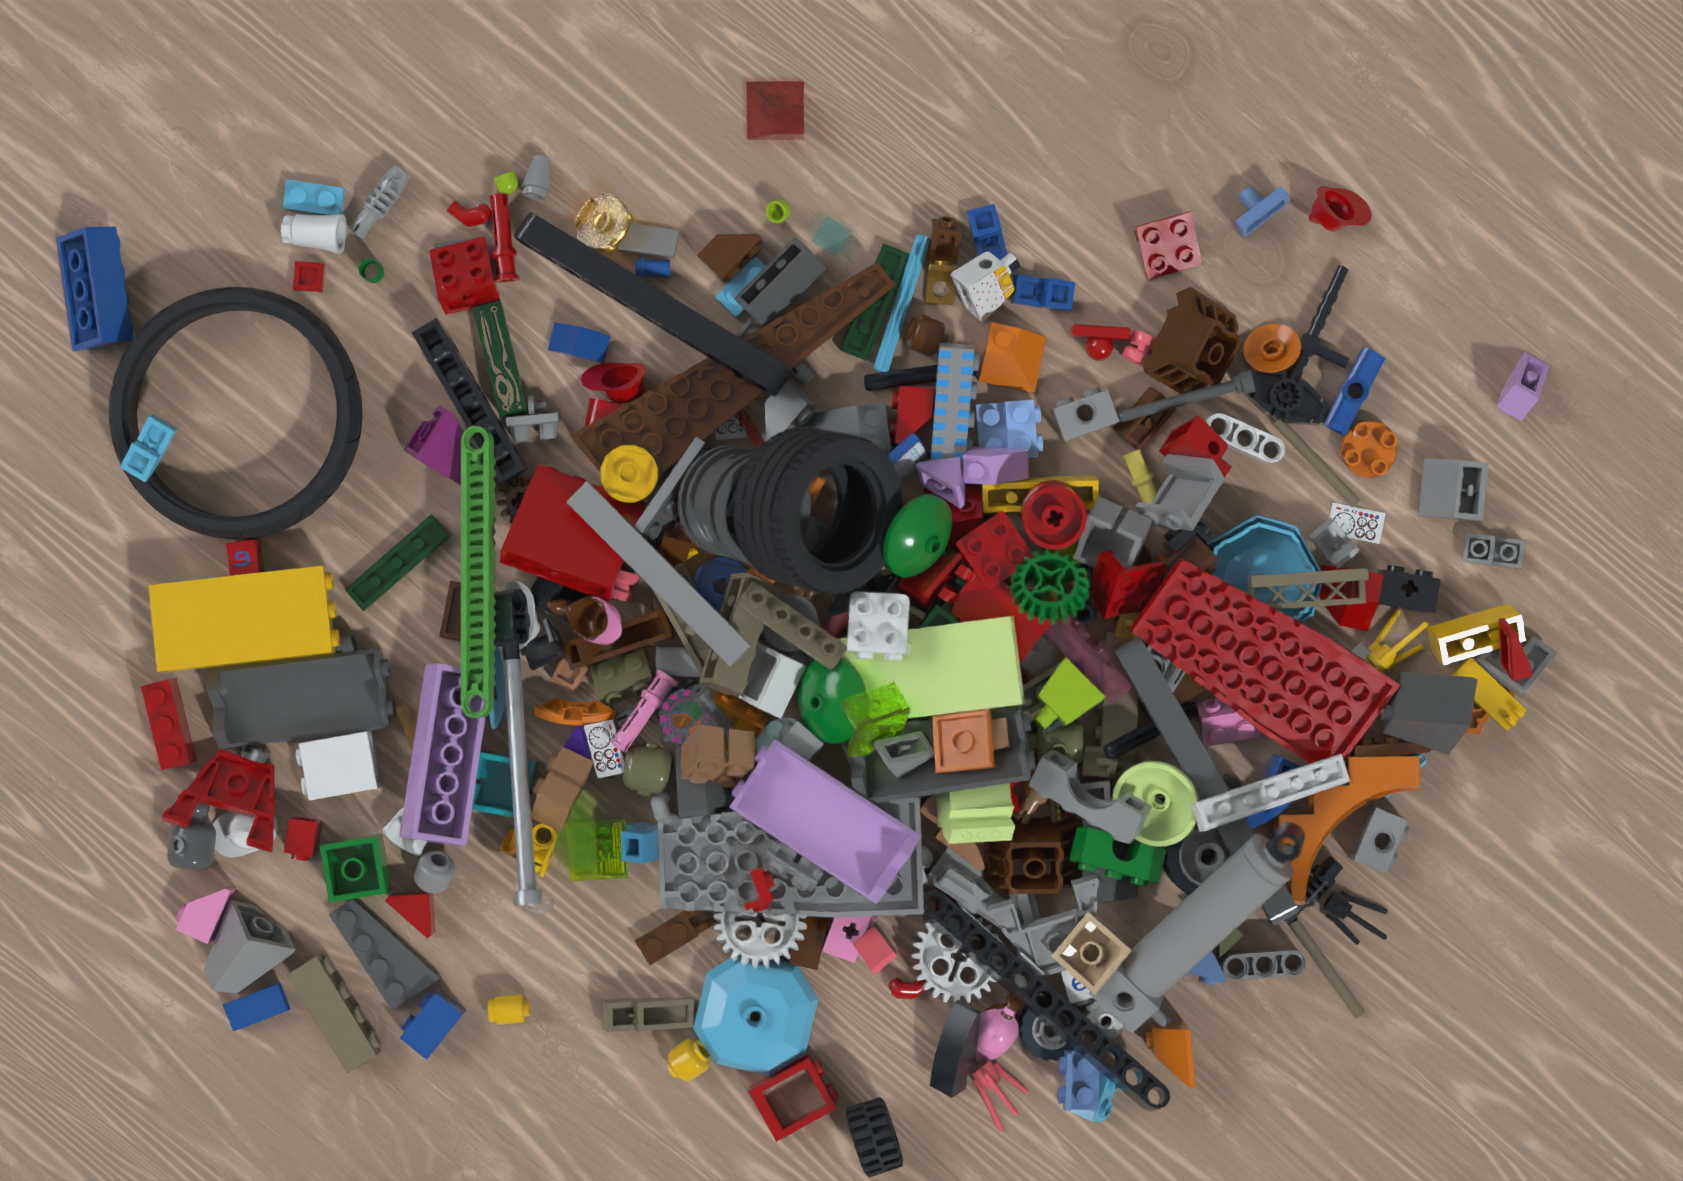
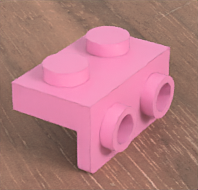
M1208 699L1204 702L1196 703L1204 747L1261 737L1260 731L1219 699Z

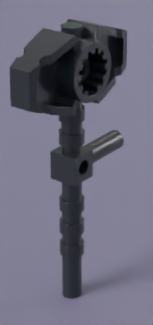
M1338 265L1328 289L1322 296L1323 300L1316 309L1317 313L1310 322L1311 326L1308 332L1304 333L1300 339L1301 352L1298 359L1290 366L1287 372L1288 375H1286V371L1266 373L1250 369L1256 392L1245 395L1263 414L1268 412L1270 417L1276 420L1283 419L1284 423L1319 425L1328 404L1305 380L1301 382L1299 379L1302 377L1304 367L1308 364V358L1313 355L1319 356L1344 369L1350 358L1320 345V339H1318L1349 271L1346 267Z

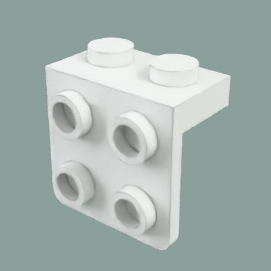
M852 593L850 596L847 651L856 653L855 658L873 659V654H885L884 660L902 661V655L910 656L911 644L907 643L909 597L904 594Z

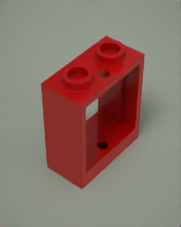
M810 1053L774 1075L767 1076L749 1086L748 1092L776 1142L837 1109V1102L835 1100L839 1099V1096L832 1083L827 1085L822 1075L825 1073V1070L819 1059L813 1060ZM807 1068L825 1104L784 1126L765 1090Z

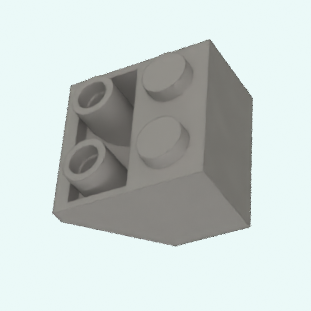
M1424 458L1418 516L1483 521L1489 463Z

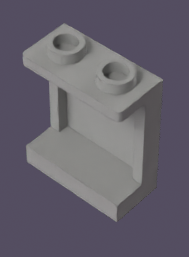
M1167 454L1162 464L1169 473L1168 477L1151 503L1138 502L1135 508L1139 514L1153 520L1151 527L1159 526L1173 530L1193 531L1225 478L1213 459Z

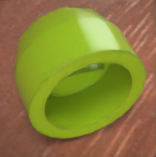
M515 171L502 174L493 179L496 188L503 194H512L517 189L518 178Z
M775 199L766 207L768 219L776 224L787 220L791 214V206L784 199Z

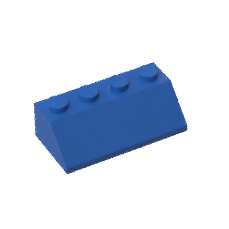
M116 226L84 227L57 237L56 241L72 350L83 351L131 342L133 339V326L129 317V298L125 290V270L121 263L120 239L117 236Z

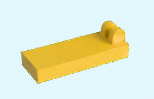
M1472 657L1466 658L1450 675L1478 679L1474 702L1504 731L1514 727L1517 721L1525 715L1524 713L1527 710Z

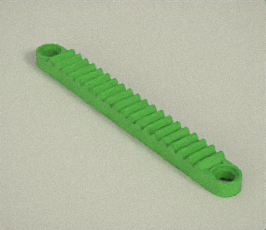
M480 426L467 428L462 434L461 707L463 712L471 718H483L490 714L493 709L494 686L496 685L494 680L496 673L494 668L496 661L494 651L496 650L494 645L496 638L494 628L496 627L494 616L496 615L494 610L496 603L494 593L496 592L494 581L496 580L494 575L496 568L494 558L496 557L494 546L496 545L494 540L496 533L494 523L496 522L494 511L496 510L494 500L496 499L494 488L496 487L494 465L496 460L494 458L493 435L488 429ZM480 432L484 437V444L479 449H475L471 445V438L475 433ZM476 695H479L484 700V707L479 712H475L471 707V700Z

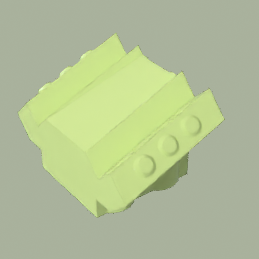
M1010 783L935 794L938 827L943 828V836L948 844L1012 840L1015 824L1011 820L1014 806L1010 794Z

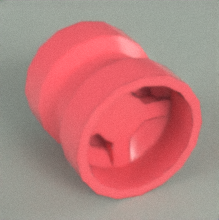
M1134 329L1130 336L1131 343L1128 347H1125L1121 356L1143 367L1142 358L1151 354L1152 347L1150 341L1155 338Z
M620 570L611 598L633 603L635 596L633 585L638 584L640 576Z

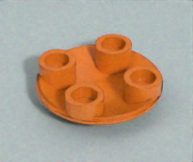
M1374 420L1358 422L1349 428L1342 439L1341 456L1343 462L1351 472L1361 477L1372 478L1384 475L1396 460L1398 439L1396 434L1381 422Z

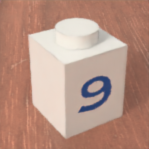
M1067 970L1060 972L1068 1001L1071 1004L1076 1003V1006H1081L1093 1001L1092 996L1089 994L1090 991Z

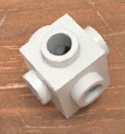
M1095 999L1086 1005L1087 1009L1083 1011V1014L1111 1039H1114L1123 1032L1121 1029L1123 1025ZM1104 1016L1111 1018L1109 1022L1101 1025L1100 1021Z

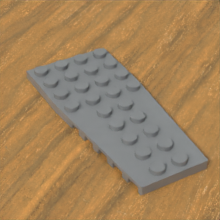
M920 797L873 803L921 835ZM736 811L660 820L657 823L661 909L754 913L753 909L746 911L744 908L745 902L759 897L750 870L760 865H763L764 871L769 870L766 864L762 862V859L769 851L774 840L778 843L781 842L780 840ZM921 838L877 904L820 867L819 869L824 871L811 892L807 889L805 891L798 889L791 883V879L785 875H777L771 872L775 886L771 888L774 900L769 902V908L757 912L819 917L924 914ZM797 853L793 861L798 864L802 855Z

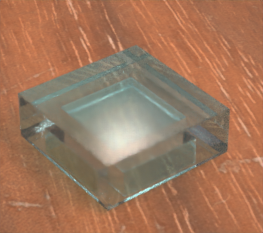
M826 216L812 242L837 257L851 230Z

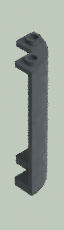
M380 648L209 668L207 694L214 708L212 732L219 749L391 728V716H395L396 712L394 700L389 699L386 677L390 676L388 659H383Z
M1022 704L990 708L991 720L1008 719L1011 748L994 751L995 768L937 774L934 756L900 779L887 768L874 746L875 741L922 731L934 750L932 717L861 728L853 738L848 740L854 765L851 777L853 791L873 804L1030 780V769L1036 768L1034 753L1029 751L1027 731L1031 730L1029 713H1024Z

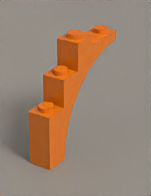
M1419 756L1348 757L1349 765L1345 766L1350 778V782H1347L1349 786H1335L1309 795V811H1314V815H1279V823H1274V835L1280 825L1288 822L1299 825L1305 834L1300 855L1295 860L1290 861L1294 875L1291 877V880L1286 882V888L1296 905H1305L1307 881L1313 861L1325 839L1342 820L1356 809L1377 798L1397 792L1421 790ZM1281 839L1286 845L1291 846L1295 844L1291 839Z

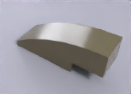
M630 998L601 1000L602 1029L607 1032L628 1030L640 1032L693 1028L694 999Z

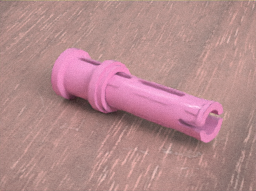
M659 669L655 672L657 676L648 689H643L641 692L642 699L611 741L613 745L625 753L655 710L664 706L663 701L671 689L679 684Z

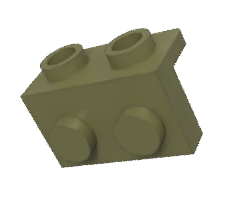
M644 647L589 664L596 693L600 701L605 705H616L625 699L641 696L643 689L647 690L654 680Z

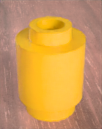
M524 994L495 996V999L488 1000L490 1023L496 1022L497 1025L525 1023L526 1017L531 1016L530 1000L525 999Z

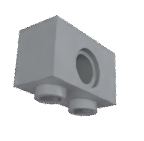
M1096 387L1083 392L1085 398L1073 401V398L1069 397L1056 402L1057 408L1051 411L1063 443L1119 423L1108 389L1101 392L1100 388ZM1080 406L1090 408L1092 417L1089 421L1084 422L1077 417V409Z
M1370 805L1349 858L1386 874L1388 868L1392 869L1396 863L1398 854L1395 851L1399 842L1403 843L1408 834L1409 827L1406 826L1408 820ZM1380 833H1385L1387 836L1386 845L1377 848L1374 842L1375 837Z

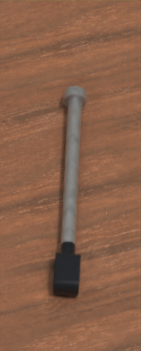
M513 589L494 593L496 600L494 610L496 611L494 616L496 623L494 628L496 635L494 644L498 647L502 646L519 888V890L513 891L514 906L543 904L542 889H536L519 644L526 643L529 638L528 607L525 593L521 589Z

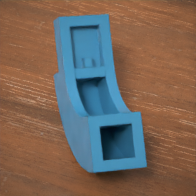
M624 822V831L621 832L622 861L648 863L658 858V827L645 822Z

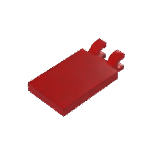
M963 559L955 573L967 580V583L958 591L946 581L940 589L938 596L954 605L950 613L962 622L1014 616L1019 662L1021 663L1050 626V620H1045L1042 625H1040L1038 617L1029 621L1028 612L1020 614L1019 605H1014L1012 601L1013 596L1010 593V582L1004 580L992 589L986 590L968 562Z

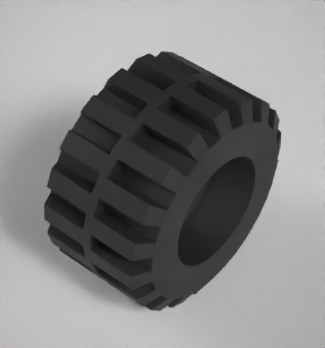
M878 1097L847 1107L846 1117L864 1173L868 1177H872L902 1167L903 1156L885 1101Z

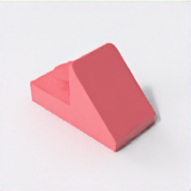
M876 927L870 928L853 943L855 949L874 974L897 957L894 945L889 939L886 940Z

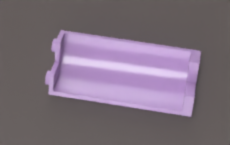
M774 739L769 748L762 746L754 759L758 764L746 783L740 780L731 793L736 798L730 805V808L877 904L888 890L900 868L912 854L922 836Z

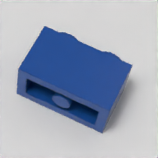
M441 989L434 995L429 992L419 1004L423 1009L417 1017L411 1014L401 1026V1029L405 1032L401 1035L400 1039L426 1060L466 1011V1009Z

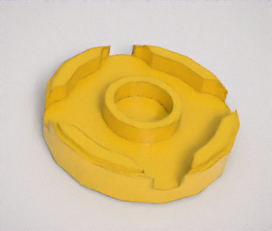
M622 445L613 449L604 458L600 467V479L604 489L614 499L624 503H635L647 498L654 491L658 481V467L655 459L646 449L636 445Z

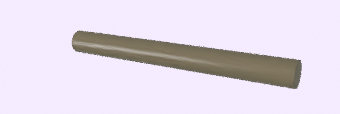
M1283 419L1276 420L1272 424L1351 507L1360 501L1355 493L1287 423L1283 422Z
M1296 918L1289 925L1354 1017L1361 1016L1365 1012L1300 920Z

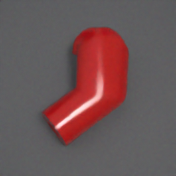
M457 201L452 202L447 209L450 215L467 227L486 223L492 213L490 207L486 204L466 209Z

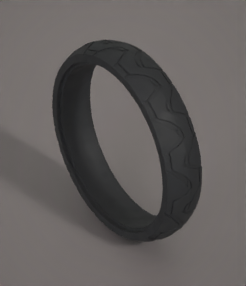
M224 287L205 290L172 303L158 312L138 331L120 359L113 378L109 400V426L117 458L120 464H122L131 444L139 436L137 419L138 398L146 371L163 345L189 324L217 313L251 311L277 317L297 329L310 341L323 359L332 379L337 407L336 428L329 453L317 474L299 493L283 504L261 513L233 517L221 516L198 509L178 497L162 482L155 471L148 481L144 482L123 470L133 487L147 503L164 517L181 527L211 537L225 539L256 538L277 533L298 524L313 514L334 494L346 477L358 449L363 419L362 397L359 381L347 351L332 330L313 312L303 305L271 291L249 287Z

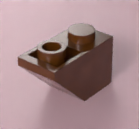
M717 234L697 254V257L722 282L727 278L731 281L743 269L740 264L747 257L752 260L761 251L762 247L760 244L763 240L759 234Z

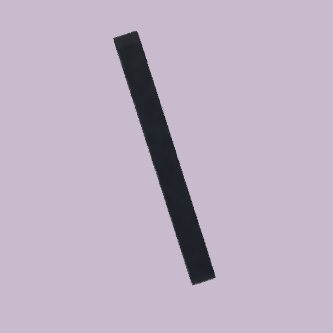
M529 212L513 235L518 242L771 396L776 397L792 373L789 368L534 213Z
M930 890L923 895L924 914L919 915L1141 1108L1153 1112L1164 1108L1168 1104L1170 1092L1166 1085L939 890ZM926 899L936 900L939 906L938 911L928 910L925 904ZM948 918L958 919L961 925L960 930L954 931L950 929L947 923ZM970 937L980 938L983 944L981 950L972 948ZM994 955L1000 956L1004 960L1003 969L994 967L992 963ZM1015 975H1022L1026 979L1027 983L1024 989L1016 986L1014 982ZM1039 993L1044 994L1048 998L1047 1008L1041 1007L1037 1003L1036 998ZM1060 1013H1066L1070 1017L1071 1024L1069 1027H1064L1059 1022ZM1082 1032H1087L1092 1036L1093 1044L1091 1046L1083 1044L1081 1040ZM1105 1051H1109L1114 1055L1115 1063L1113 1066L1106 1064L1104 1061ZM1128 1070L1133 1071L1137 1075L1136 1085L1128 1083L1126 1079ZM1150 1090H1155L1159 1094L1160 1099L1157 1105L1149 1100L1148 1093Z

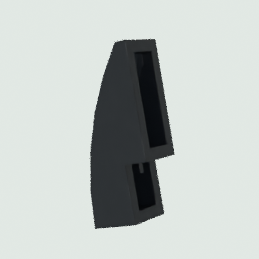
M959 1000L954 1002L941 1033L929 1085L951 1098L966 1089L968 1066L976 1060L981 1011Z

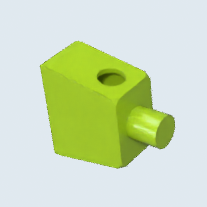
M1065 658L1036 697L1044 707L1033 716V719L1043 729H1046L1056 719L1063 726H1067L1099 704L1105 696Z

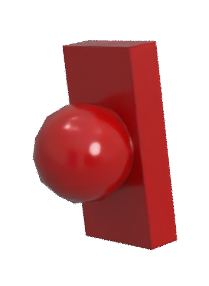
M1074 324L1070 328V338L1087 339L1085 351L1088 357L1095 361H1104L1113 352L1112 341H1128L1131 329L1129 327Z

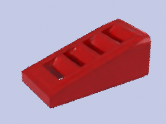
M1505 618L1499 619L1501 667L1513 681L1532 676V668L1517 633Z

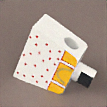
M984 252L953 271L950 275L965 309L983 323L1014 292L1015 288L1009 275L1020 267V263L1011 253L999 260L990 252Z

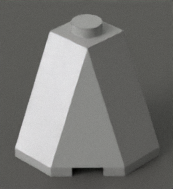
M230 900L204 967V972L211 989L218 992L237 994L292 955L296 949L287 929L279 923L273 926L269 921L261 917L264 912L257 906Z

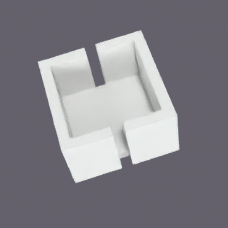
M758 642L756 657L752 661L748 673V684L742 694L733 695L765 712L781 718L806 666Z

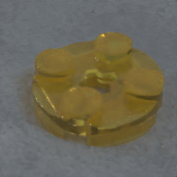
M601 194L602 197L595 200L589 199L579 209L575 218V227L578 228L577 238L580 242L597 252L605 251L612 253L616 251L619 244L626 237L633 222V216L628 211L627 206L617 197L610 194ZM607 218L606 225L603 228H601V226L598 225L599 221H605Z

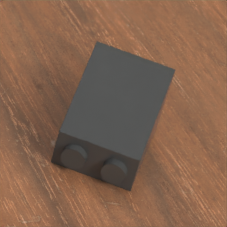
M1401 672L1396 679L1400 686L1390 698L1382 713L1381 720L1385 721L1383 733L1449 755L1470 727L1478 679L1463 676Z

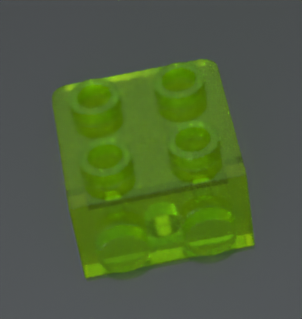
M895 682L843 699L841 706L855 728L847 749L849 757L857 755L861 757L866 756L876 749L874 746L875 741L902 734L911 709Z

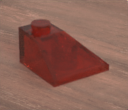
M804 81L746 82L747 140H804Z

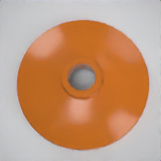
M1268 324L1255 329L1246 338L1243 346L1246 362L1252 368L1266 373L1279 372L1290 367L1298 359L1301 352V341L1298 334L1292 328L1282 324Z

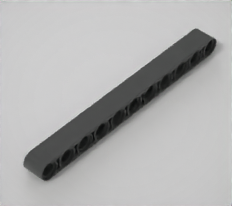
M1138 636L1115 649L1113 652L1182 772L1194 785L1199 801L1230 791L1141 638ZM1245 817L1215 827L1231 856L1255 835ZM1285 885L1280 887L1261 905L1273 926L1299 912Z

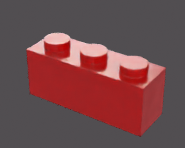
M177 678L142 685L141 690L161 770L197 762Z

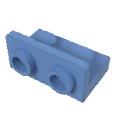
M1064 1050V1057H1059V1074L1064 1075L1063 1086H1058V1104H1063L1065 1111H1071V1109L1099 1110V1070L1076 1050Z

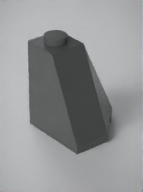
M687 738L681 739V744L675 745L679 817L712 815L721 812V810H726V812L734 811L730 808V805L736 797L731 795L733 791L730 787H721L718 783H711V780H707L703 784H695L690 782L689 779L680 778L681 746Z

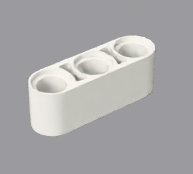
M1218 413L1205 420L1209 426H1211V422L1214 419L1221 420L1225 428L1224 432L1219 436L1228 444V448L1262 463L1278 462L1285 454V445L1282 440L1230 416ZM1240 431H1246L1250 435L1251 441L1246 447L1241 446L1237 441V435ZM1268 442L1273 443L1277 448L1274 458H1268L1264 454L1263 448Z

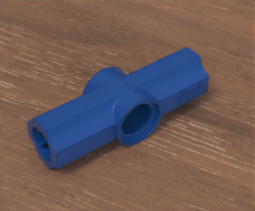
M1362 347L1345 382L1340 385L1339 393L1323 422L1324 426L1336 433L1346 435L1363 401L1368 397L1369 389L1386 359L1385 357L1371 349ZM1352 383L1360 388V396L1357 399L1351 398L1347 391L1348 386Z

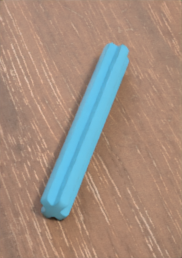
M917 234L874 364V369L879 372L889 371L930 244V238Z

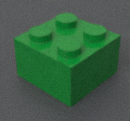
M383 833L325 842L320 845L329 903L386 894L392 890Z

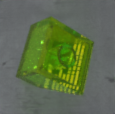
M593 818L567 820L570 882L628 878L627 861H622L621 832L625 831V819Z

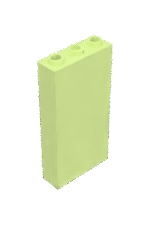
M1014 616L908 629L907 643L911 644L910 656L902 655V661L884 660L885 654H873V659L855 658L856 653L846 651L842 659H845L856 668L866 687L868 709L864 724L1025 703ZM848 637L837 639L847 646Z

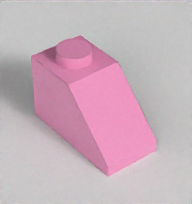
M231 885L187 903L186 906L182 905L175 919L179 922L176 930L206 944L213 941L227 905L232 900L236 891V887Z

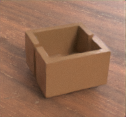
M698 725L681 746L680 778L689 779L690 782L695 784H703L707 780H711V783H718L721 787L736 786L754 766L755 732L729 729L728 750H724V728Z
M564 747L561 748L558 756L552 754L545 768L546 771L543 777H540L530 800V805L533 807L531 818L561 832L572 812L571 806H575L585 787L594 761Z

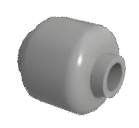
M442 851L424 853L420 857L414 873L415 883L419 888L428 893H441L450 886L455 872L454 861Z

